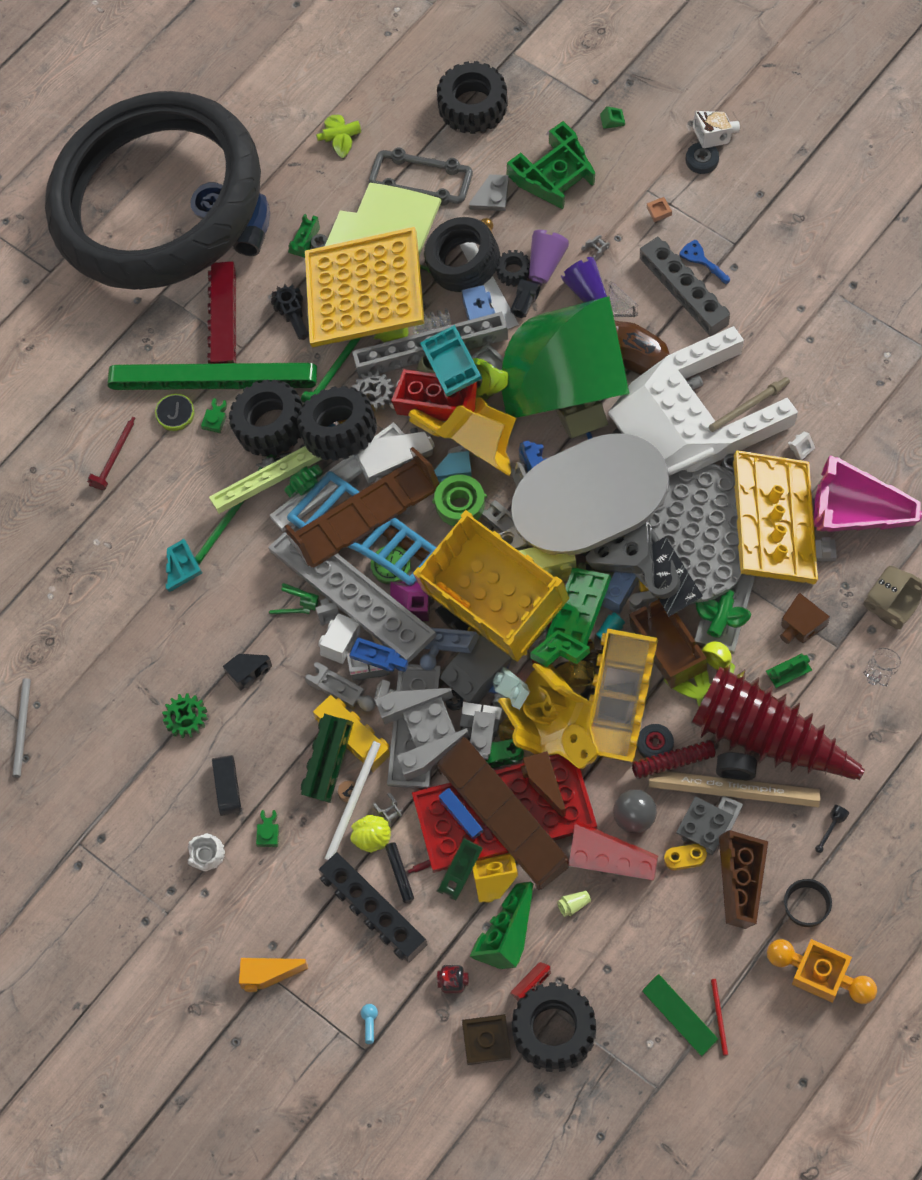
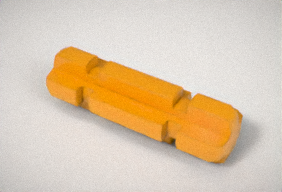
M439 582L436 585L465 608H470L471 605L468 601L461 598L460 595L445 584Z

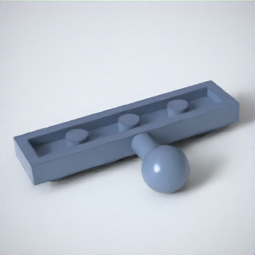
M431 628L436 632L437 637L424 648L430 649V651L421 657L420 665L424 670H432L436 666L435 657L439 650L471 653L479 639V635L475 631Z

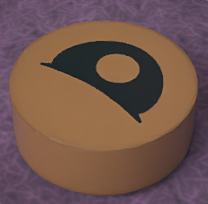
M344 781L339 785L338 795L343 802L348 803L355 782Z

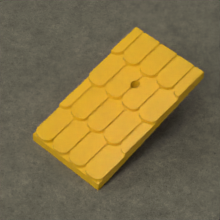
M736 450L733 466L741 574L816 584L818 573L809 462Z

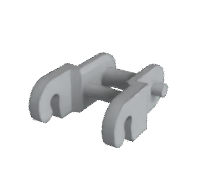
M601 235L596 236L592 241L589 239L585 246L581 247L582 251H586L589 247H595L598 250L596 256H593L595 261L602 256L606 249H609L610 245L609 242L605 243L601 240ZM599 242L602 245V247L599 248L595 244Z
M388 793L387 795L392 801L390 807L380 810L376 803H373V806L380 816L383 815L386 818L385 820L391 824V820L396 816L402 817V810L397 808V801L391 793ZM394 808L396 812L387 816L386 812Z

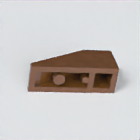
M548 751L524 757V765L520 766L523 778H528L529 784L561 817L566 816L565 806Z

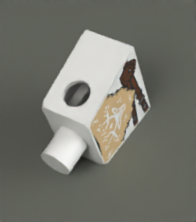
M695 111L692 127L702 148L728 144L731 134L740 130L739 122H730L724 112Z

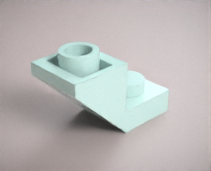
M505 667L494 676L493 685L495 692L510 698L512 706L520 710L530 693L528 685Z

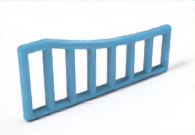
M329 471L287 515V519L300 529L325 514L345 491L351 496L359 493V491L335 473ZM330 481L338 485L339 487L306 523L297 517ZM396 518L377 527L362 545L355 542L348 546V548L378 563L410 586L417 581L414 574L412 573L409 576L401 569L421 547L430 554L418 566L419 568L436 549L434 545ZM390 525L399 530L379 554L369 549ZM408 536L414 543L395 564L386 560L385 558L403 538Z

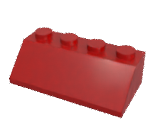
M403 369L391 402L397 415L408 416L411 410L417 409L436 419L447 421L458 406H464L472 412L475 411L477 382L447 397L435 373Z

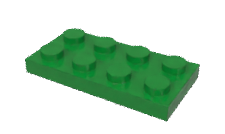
M572 567L565 586L569 600L553 618L546 639L559 630L587 645L612 579L611 576Z

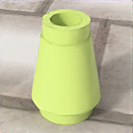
M585 890L562 896L561 900L557 901V904L564 917L572 916L590 903L591 898Z

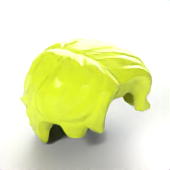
M367 815L354 822L351 826L353 832L351 833L350 840L361 850L372 853L384 849L385 845L390 841V827L388 821L382 817Z

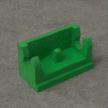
M306 214L303 215L302 223L294 240L290 241L288 245V253L305 258V251L310 250L312 246L311 239L320 230L317 216L313 215L312 219L309 220Z

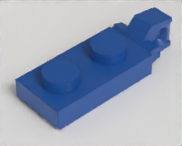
M357 637L349 655L351 659L391 672L394 669L406 672L409 665L408 661L400 658V654L394 649Z

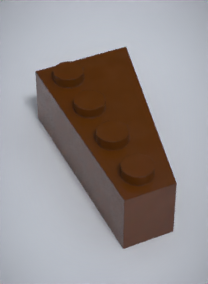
M728 830L719 835L726 924L747 929L757 924L768 841Z

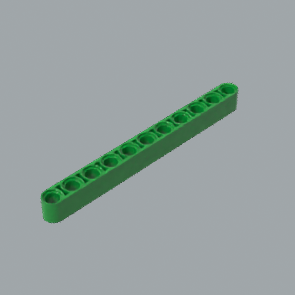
M313 363L111 365L108 370L107 386L113 390L245 389L247 386L248 388L253 386L255 382L262 383V380H270V382L279 380L281 383L285 382L293 388H313L317 384V365Z

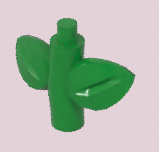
M729 590L725 595H722L719 603L714 599L696 602V610L703 620L711 622L707 634L714 638L721 637L726 625L739 628L745 625L751 618L752 614L748 609L733 607L735 602L733 591Z

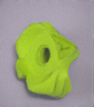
M472 358L482 377V384L476 390V398L489 399V397H492L508 385V373L506 371L494 368L492 364L487 363L484 359Z

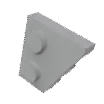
M490 174L470 201L469 208L474 210L506 211L509 175Z

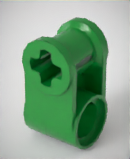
M513 739L492 742L491 753L486 762L491 768L519 763L523 760L524 751L522 748L515 746ZM512 749H516V753L512 754Z

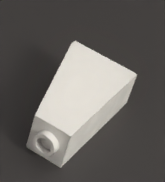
M425 432L376 438L371 443H368L366 449L360 450V453L355 455V458L367 482L371 483L375 481L376 477L382 478L412 460L410 448L414 447L422 456L427 458L433 454L435 445L430 436L427 437Z

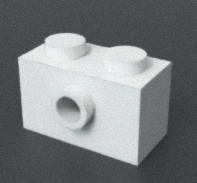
M338 613L336 618L330 621L327 628L328 631L326 635L321 636L318 646L320 647L321 656L343 664L347 653L350 652L357 637L360 635V625L355 620Z

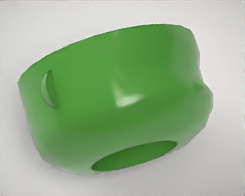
M457 474L440 482L436 488L432 503L435 504L439 517L448 525L455 526L465 510L470 512L474 519L478 520L484 511L487 495L476 479L467 475ZM458 498L469 500L468 504L464 507H455L451 504L452 501Z

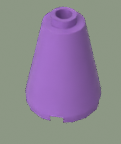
M535 230L531 242L529 278L532 282L540 284V286L549 281L569 245L568 239L555 232L552 235L546 234L547 230Z

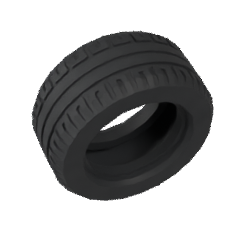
M457 217L440 224L431 233L424 248L425 263L435 281L448 291L462 292L465 289L484 285L496 272L500 262L499 247L492 232L484 222L476 218ZM472 242L480 245L476 256L467 264L459 267L445 265L447 255L456 246Z

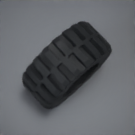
M467 61L462 65L457 64L453 66V69H448L437 85L439 114L445 124H450V128L454 130L459 129L461 133L470 132V134H476L478 131L481 133L486 132V129L495 127V123H500L506 114L508 106L507 86L502 74L498 73L496 68H490L489 64H480L479 61H474V63ZM469 91L482 92L488 96L485 100L476 104H465L457 100L460 95Z
M262 380V383L255 382L253 386L249 388L247 386L243 389L242 394L239 393L236 396V402H233L230 408L232 411L229 412V424L239 443L246 451L257 456L260 454L262 456H269V454L275 456L279 455V452L288 451L290 446H295L298 443V438H302L297 418L300 409L303 408V403L296 390L290 387L289 384L281 383L279 380H273L272 382L270 380ZM272 410H282L280 416L271 424L255 426L256 421L264 413Z
M334 386L329 390H321L317 395H312L310 400L303 404V408L300 409L297 418L298 428L307 450L312 455L318 458L321 457L323 460L339 461L340 458L345 460L351 455L359 454L360 450L366 449L368 443L372 442L377 431V422L369 399L363 392L352 387L349 389L347 386H341V388ZM346 420L337 426L328 427L336 421Z
M549 982V986L543 987V984L537 985L536 990L532 991L530 989L525 993L526 997L524 999L520 998L517 1002V1009L513 1011L512 1034L516 1048L523 1055V1059L526 1062L533 1063V1066L539 1070L542 1067L546 1068L547 1072H553V1069H559V1072L566 1071V1067L574 1068L578 1065L577 1062L585 1060L587 1053L594 1046L596 1019L593 1007H590L589 1000L585 996L582 997L579 990L576 988L571 990L567 984L562 983L561 986H556V982ZM549 1009H559L571 1015L575 1023V1031L572 1038L558 1046H550L540 1042L533 1031L534 1021L540 1013Z

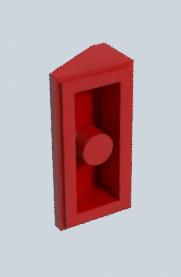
M539 962L510 992L511 995L518 1001L520 998L524 999L527 991L530 989L532 991L536 990V986L546 980L551 974V967L548 964Z

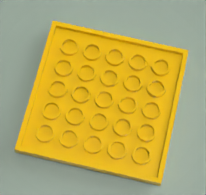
M415 227L305 251L311 347L424 324L418 241Z

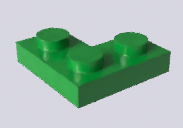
M557 630L530 653L531 659L548 667L560 656L578 664L590 653V647Z

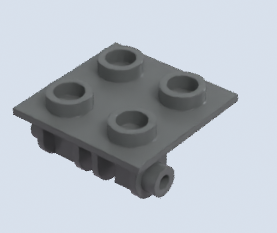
M695 796L676 833L681 835V839L687 843L691 840L715 852L719 845V835L725 833L734 815Z

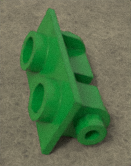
M801 653L766 670V673L775 688H778L811 672L812 668L808 664L810 662L809 657Z

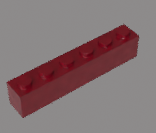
M234 261L215 262L211 265V270H208V281L211 282V286L208 287V298H211V303H208L207 306L211 319H208L207 325L208 331H211V336L207 337L208 348L211 347V353H207L208 364L236 363V269Z

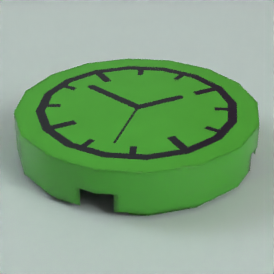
M396 546L385 559L395 564L406 551ZM384 547L380 548L375 553L379 554ZM371 560V571L379 582L391 584V582L401 581L393 573ZM410 560L401 569L406 574H409L411 570Z

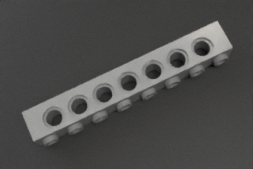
M502 312L453 324L456 326L467 350L485 346L488 343L493 344L508 340L507 325ZM453 325L352 351L359 379L362 378L361 374L368 376L369 371H371L372 375H375L377 371L380 374L418 364L422 357H427L420 342Z

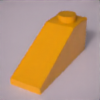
M241 958L239 985L246 992H257V989H265L308 969L306 959Z

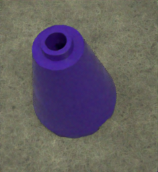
M587 257L588 261L584 263L582 260L574 263L564 271L565 276L561 275L562 281L583 302L607 297L597 263L593 257Z

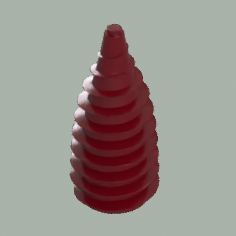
M730 664L725 668L719 667L691 722L701 727V738L708 732L715 734V745L722 739L730 741L729 751L739 745L744 747V754H750L752 751L759 753V764L766 757L774 758L775 768L782 762L790 763L791 772L797 766L806 767L808 774L812 770L825 772V775L831 773L860 781L865 769L862 768L859 762L849 756L847 751H843L835 744L836 738L830 740L824 734L825 724L819 728L812 724L813 713L804 718L799 714L800 703L792 708L786 705L787 694H784L779 699L772 696L773 685L763 691L759 688V677L751 683L746 681L745 669L738 675L730 672Z

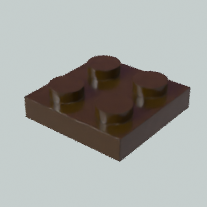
M505 1014L462 1020L467 1065L511 1060Z

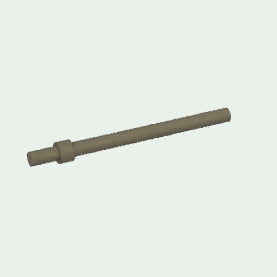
M785 377L778 382L768 385L766 390L710 424L709 430L711 432L718 430L769 396L778 394L782 388L790 383V380Z

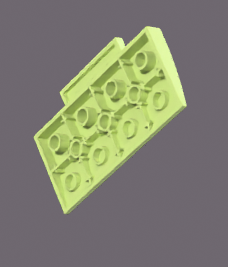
M369 183L357 213L339 211L325 246L415 227L420 256L442 201L440 198L403 188Z

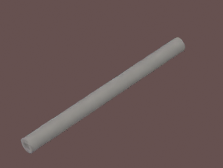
M28 678L22 680L12 776L16 778L21 777L31 680Z

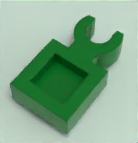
M214 398L211 403L213 409L206 410L201 427L203 430L221 433L226 419V414L223 412L227 409L226 400H223V404L217 406V399Z
M262 810L260 816L263 824H257L256 845L257 847H278L279 825L273 824L277 820V813L273 810L272 817L266 818L265 811Z

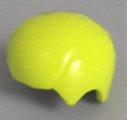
M713 641L703 647L702 652L707 658V663L714 669L718 670L719 667L725 668L731 664L732 656L729 648L721 642Z

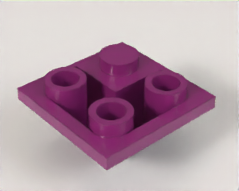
M391 582L390 596L421 621H429L431 597L422 590L419 583L415 582L410 586L405 582Z

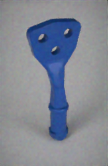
M697 240L686 244L680 251L679 255L683 259L706 266L724 284L730 282V277L719 266H716L704 256L703 248Z

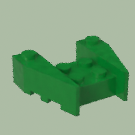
M564 121L549 131V144L554 148L552 151L534 164L520 152L507 162L506 175H509V178L518 187L560 209H563L565 205V195L563 193L582 178L591 186L595 184V171L588 161L576 133Z

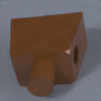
M799 593L782 618L781 626L785 631L780 635V638L786 644H789L794 638L801 643H805L828 625L830 616Z

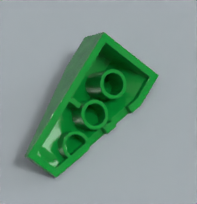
M531 881L515 884L502 903V911L490 920L492 925L486 934L481 933L470 954L472 959L499 969L517 967L525 946L534 885Z

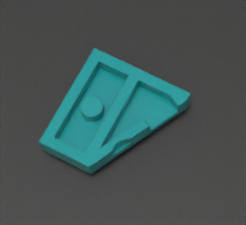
M185 539L167 548L168 563L166 564V573L168 574L166 589L171 592L203 572Z

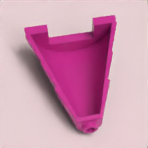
M828 457L821 473L823 478L817 486L813 520L817 531H858L874 528L884 530L915 526L921 521V502L838 457Z

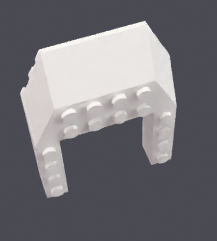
M733 326L666 356L631 382L628 386L630 394L621 395L608 414L622 434L642 438L656 447L663 456L667 468L713 448L716 455L684 469L687 472H695L725 458L728 454H734L736 450L741 451L794 426L798 411L790 400L785 398L714 432L709 430V425L714 423L715 420L685 379L741 354L744 339Z

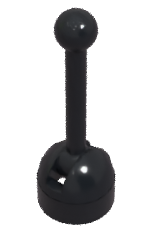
M834 805L831 810L833 821L820 844L815 847L817 853L823 852V846L836 823H842L847 819L850 814L848 810L839 805Z

